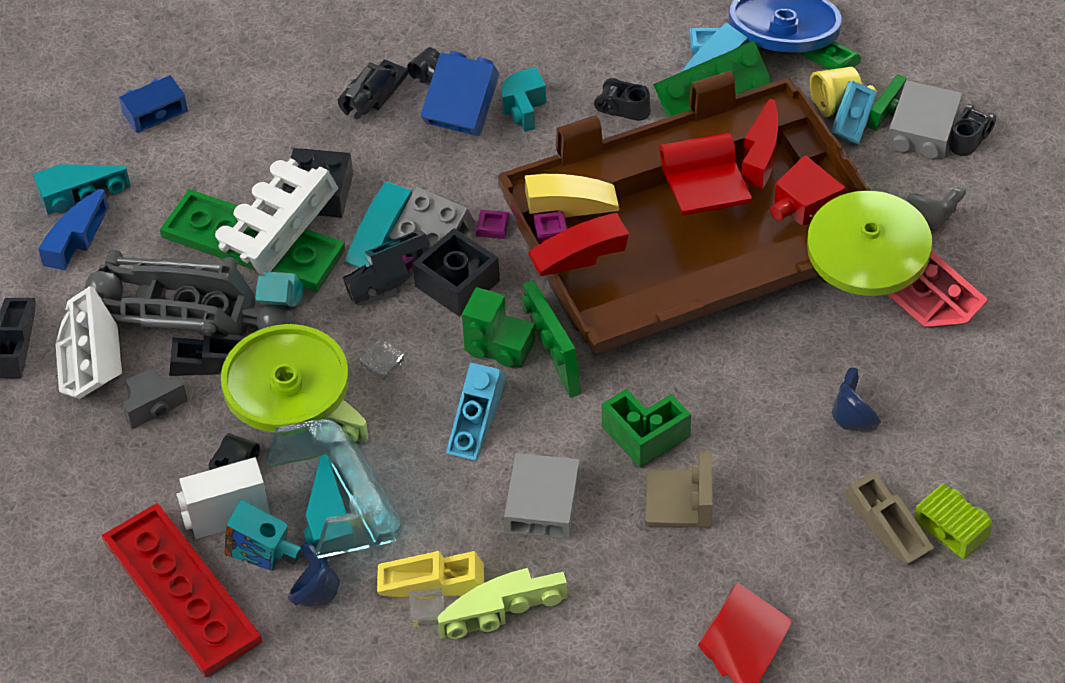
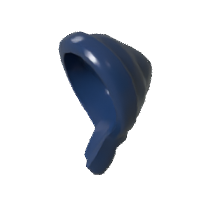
M850 367L846 372L844 382L840 385L839 393L831 412L832 416L843 429L868 430L876 428L881 423V420L872 408L855 392L859 379L858 369Z
M306 542L301 545V549L309 565L293 585L288 594V600L294 605L316 606L327 604L336 596L340 580L334 570L328 565V558L320 554L314 545Z

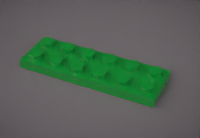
M188 189L159 229L161 237L222 259L232 257L236 259L239 265L256 270L250 261L246 263L241 260V254L231 249L226 253L221 251L218 247L220 243L215 237V233L220 227L229 226L233 228L238 221L234 216V210L238 205ZM247 227L243 233L255 238L259 232ZM305 229L271 272L296 274L305 288L318 292L344 253L345 242Z

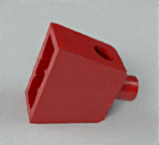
M805 155L777 181L775 185V204L770 206V212L777 221H782L786 217L791 216L800 225H808L821 207L832 199L845 194V187Z

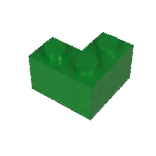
M475 288L462 313L464 350L475 358L487 357L497 360L499 364L505 367L514 365L522 368L535 342V323L506 315L505 295Z
M628 389L601 404L602 428L640 468L691 437V413L672 394L647 409Z

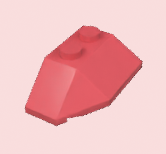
M932 250L925 271L914 283L900 291L887 294L924 327L966 324L989 301Z

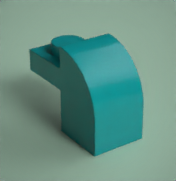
M537 67L510 75L504 81L501 88L503 115L511 114L514 123H520L524 132L535 129L534 109L532 107L547 103L546 85Z

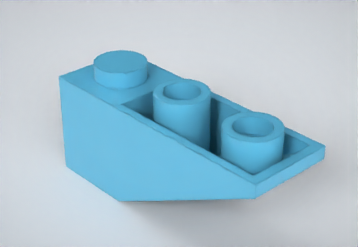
M470 362L446 454L474 461L477 460L501 400L507 376L500 369Z

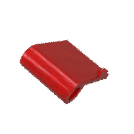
M730 132L661 144L659 146L661 166L682 216L752 203V196L736 164L735 145Z

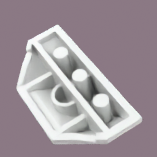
M91 286L67 301L65 308L67 313L61 322L56 340L59 392L77 399H81L122 374L118 325L95 289Z

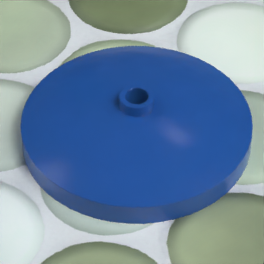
M733 0L729 11V25L748 37V43L755 41L757 47L779 52H807L823 48L837 39L841 28V14L837 7L828 0Z

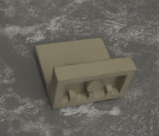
M699 451V464H692V470H647V526L711 527L712 451Z

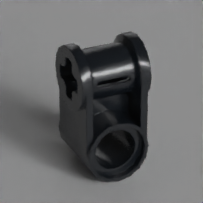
M609 78L603 84L601 95L595 98L594 106L598 112L640 121L648 118L650 115V92L644 85Z
M968 104L961 116L953 124L949 144L950 150L960 156L972 154L982 140L986 139L993 130L997 116L995 114L987 115L976 110L974 105Z
M231 433L226 434L219 449L209 462V470L254 457L258 458L260 453L259 443Z

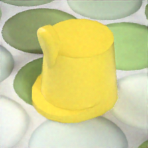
M845 67L812 73L810 77L811 97L824 117L833 116L835 111L839 110L849 81L853 80L862 84L855 68ZM867 86L868 88L877 92L874 86ZM823 101L826 107H823L820 102Z

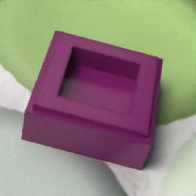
M480 209L476 236L505 239L510 212Z
M563 211L534 215V225L539 244L567 230Z

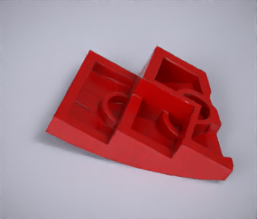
M736 583L730 590L721 610L707 626L698 646L707 658L714 662L716 669L723 677L728 675L734 683H759L793 620L739 583Z

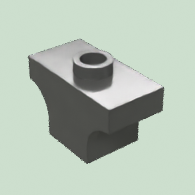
M153 367L125 380L129 399L122 406L126 421L132 429L154 418H163L168 414L169 410L188 401L184 384L178 376L174 378L161 377Z

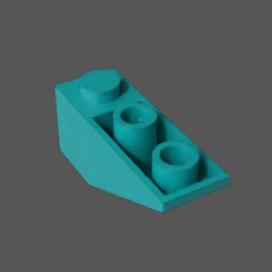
M59 164L32 174L37 192L48 215L54 212L61 213L69 207L75 206L72 189L76 188L82 200L96 191L94 185H107L111 193H119L124 190L125 186H131L126 166Z

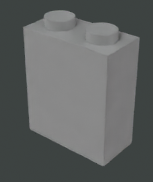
M906 80L889 128L887 146L893 147L900 152L910 151L922 154L927 158L944 159L950 142L953 124L957 121L963 93Z
M515 453L504 514L505 533L570 540L580 477L579 459H571L565 456H540L534 453Z

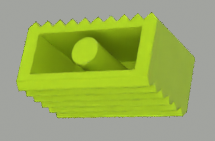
M942 483L916 506L914 519L922 528L963 560L990 537L993 523L984 510L972 507L971 503H967L958 490L947 487L945 483Z

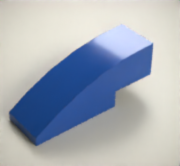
M98 189L88 195L56 222L38 248L43 266L66 270L76 248L88 250L109 208L105 190Z

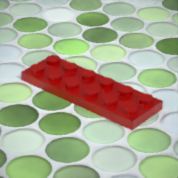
M158 503L101 535L104 544L205 678L263 643L260 633Z

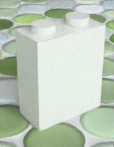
M256 457L179 479L182 492L176 494L185 529H192L195 539L226 531V524L240 500L246 501L270 514L265 486Z

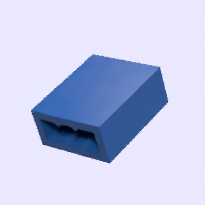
M450 51V54L440 52L420 116L426 124L480 136L500 73L493 62L486 58L478 57L477 60L466 58V55L456 51Z

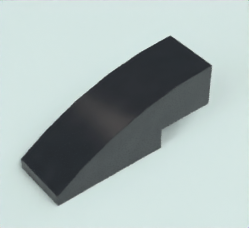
M35 298L4 299L0 309V378L22 377L35 315Z
M215 333L212 336L204 335V340L173 337L169 376L221 374L224 361L229 352L247 336Z

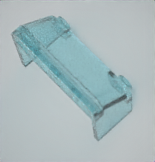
M320 419L276 428L266 462L268 467L319 458L321 455L327 454L332 467L350 497L349 508L352 512L351 514L325 520L315 552L317 558L387 544L398 539L403 527L401 517L361 447L337 423L327 419Z

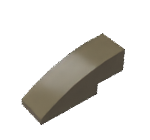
M876 471L849 485L843 492L844 497L856 513L905 565L910 564L934 549L898 494L892 496Z

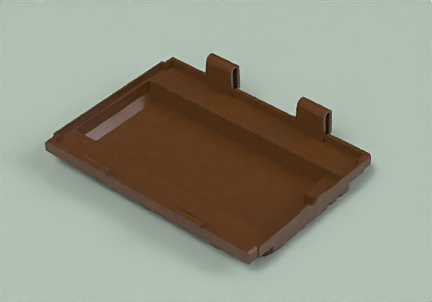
M727 71L691 83L689 107L691 110L605 139H602L600 120L594 115L556 129L557 155L499 174L498 185L516 218V225L530 250L539 245L534 225V215L558 212V210L529 213L525 192V175H575L601 180L614 185L619 211L565 217L567 229L580 223L617 213L629 232L625 251L598 256L596 265L545 275L575 330L580 332L594 355L819 275L810 261L807 250L810 224L800 225L791 216L786 217L782 221H777L770 212V206L775 204V185L777 181L806 155L845 187V194L871 190L858 173L852 160L844 156L841 144L831 134L800 87H796L790 78H785L736 95L734 76L731 71ZM768 100H775L778 113L775 162L770 177L763 189L745 183L752 196V203L682 216L661 166L659 146L661 144L730 132L735 145L736 164L742 175L744 138Z

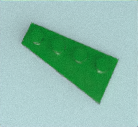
M535 281L523 283L524 296L520 297L524 313H530L531 322L535 323V331L539 332L543 345L547 349L569 397L581 395L574 345Z

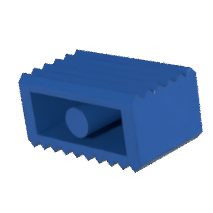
M171 75L162 79H154L150 84L139 89H131L119 97L122 113L136 133L188 112L184 92H182Z

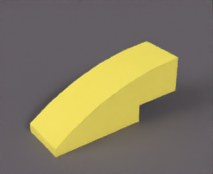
M566 174L525 175V192L530 214L558 210V212L563 211L565 217L619 211L613 184L588 177Z
M440 551L378 564L377 593L380 596H462L484 583V563L475 551L449 557H443Z

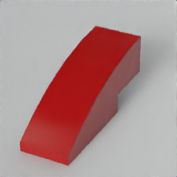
M768 100L744 138L742 177L745 183L763 189L768 181L775 162L778 136V113L775 100Z
M613 213L564 230L531 249L528 255L540 276L596 265L598 256L625 251L629 232L618 214Z

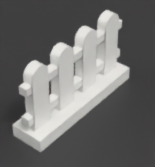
M291 158L288 162L283 160L275 161L270 166V172L274 177L270 184L259 182L252 188V194L256 201L251 206L240 204L235 208L234 216L238 221L233 228L222 226L216 231L215 237L220 243L218 245L220 250L226 253L231 249L241 254V260L246 263L250 261L256 271L265 276V272H271L338 190V186L328 170L319 167L317 170L312 168L307 172L298 168L297 162ZM283 183L294 187L295 190L289 194L279 188ZM265 205L277 209V212L271 216L261 210ZM247 227H250L259 233L255 238H252L243 232Z

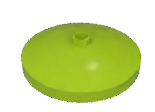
M878 191L851 192L826 203L813 217L807 239L808 255L818 274L838 289L863 296L891 294L914 283L925 271L932 248L931 231L923 215L907 201Z
M297 324L274 325L248 335L229 352L221 371L223 396L230 411L239 420L253 428L277 433L306 429L326 419L343 401L349 384L347 360L337 342L320 330Z

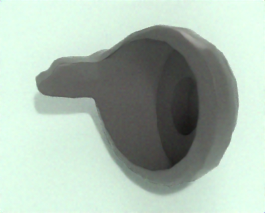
M962 186L954 188L944 198H931L909 193L907 201L923 215L930 230H935L956 211L957 203L963 199L966 190Z

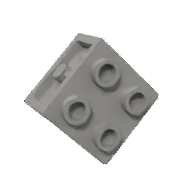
M416 187L395 224L390 238L394 240L420 229L426 234L430 244L423 247L422 253L424 254L453 228L459 230L462 227L470 230L475 220L468 208Z

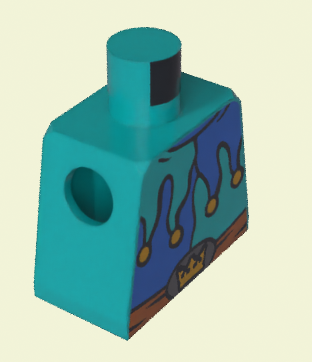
M240 500L226 524L224 555L270 571L273 570L278 559L295 565L302 549L300 546L287 541L288 525L285 522L243 500Z

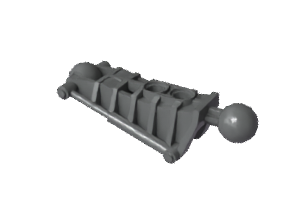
M110 250L105 264L100 265L98 271L90 274L85 281V289L89 286L95 289L115 322L137 323L146 327L197 330L203 332L206 336H212L215 333L244 336L248 325L255 326L260 330L274 325L295 324V316L288 306L265 305L261 309L254 308L256 303L254 293L236 269L238 262L232 257L225 258L224 261L161 258V260L127 258L123 257L118 250ZM120 265H134L133 269L120 267ZM122 282L139 285L135 298H122V301H119L123 293ZM166 290L175 291L173 300L164 298Z

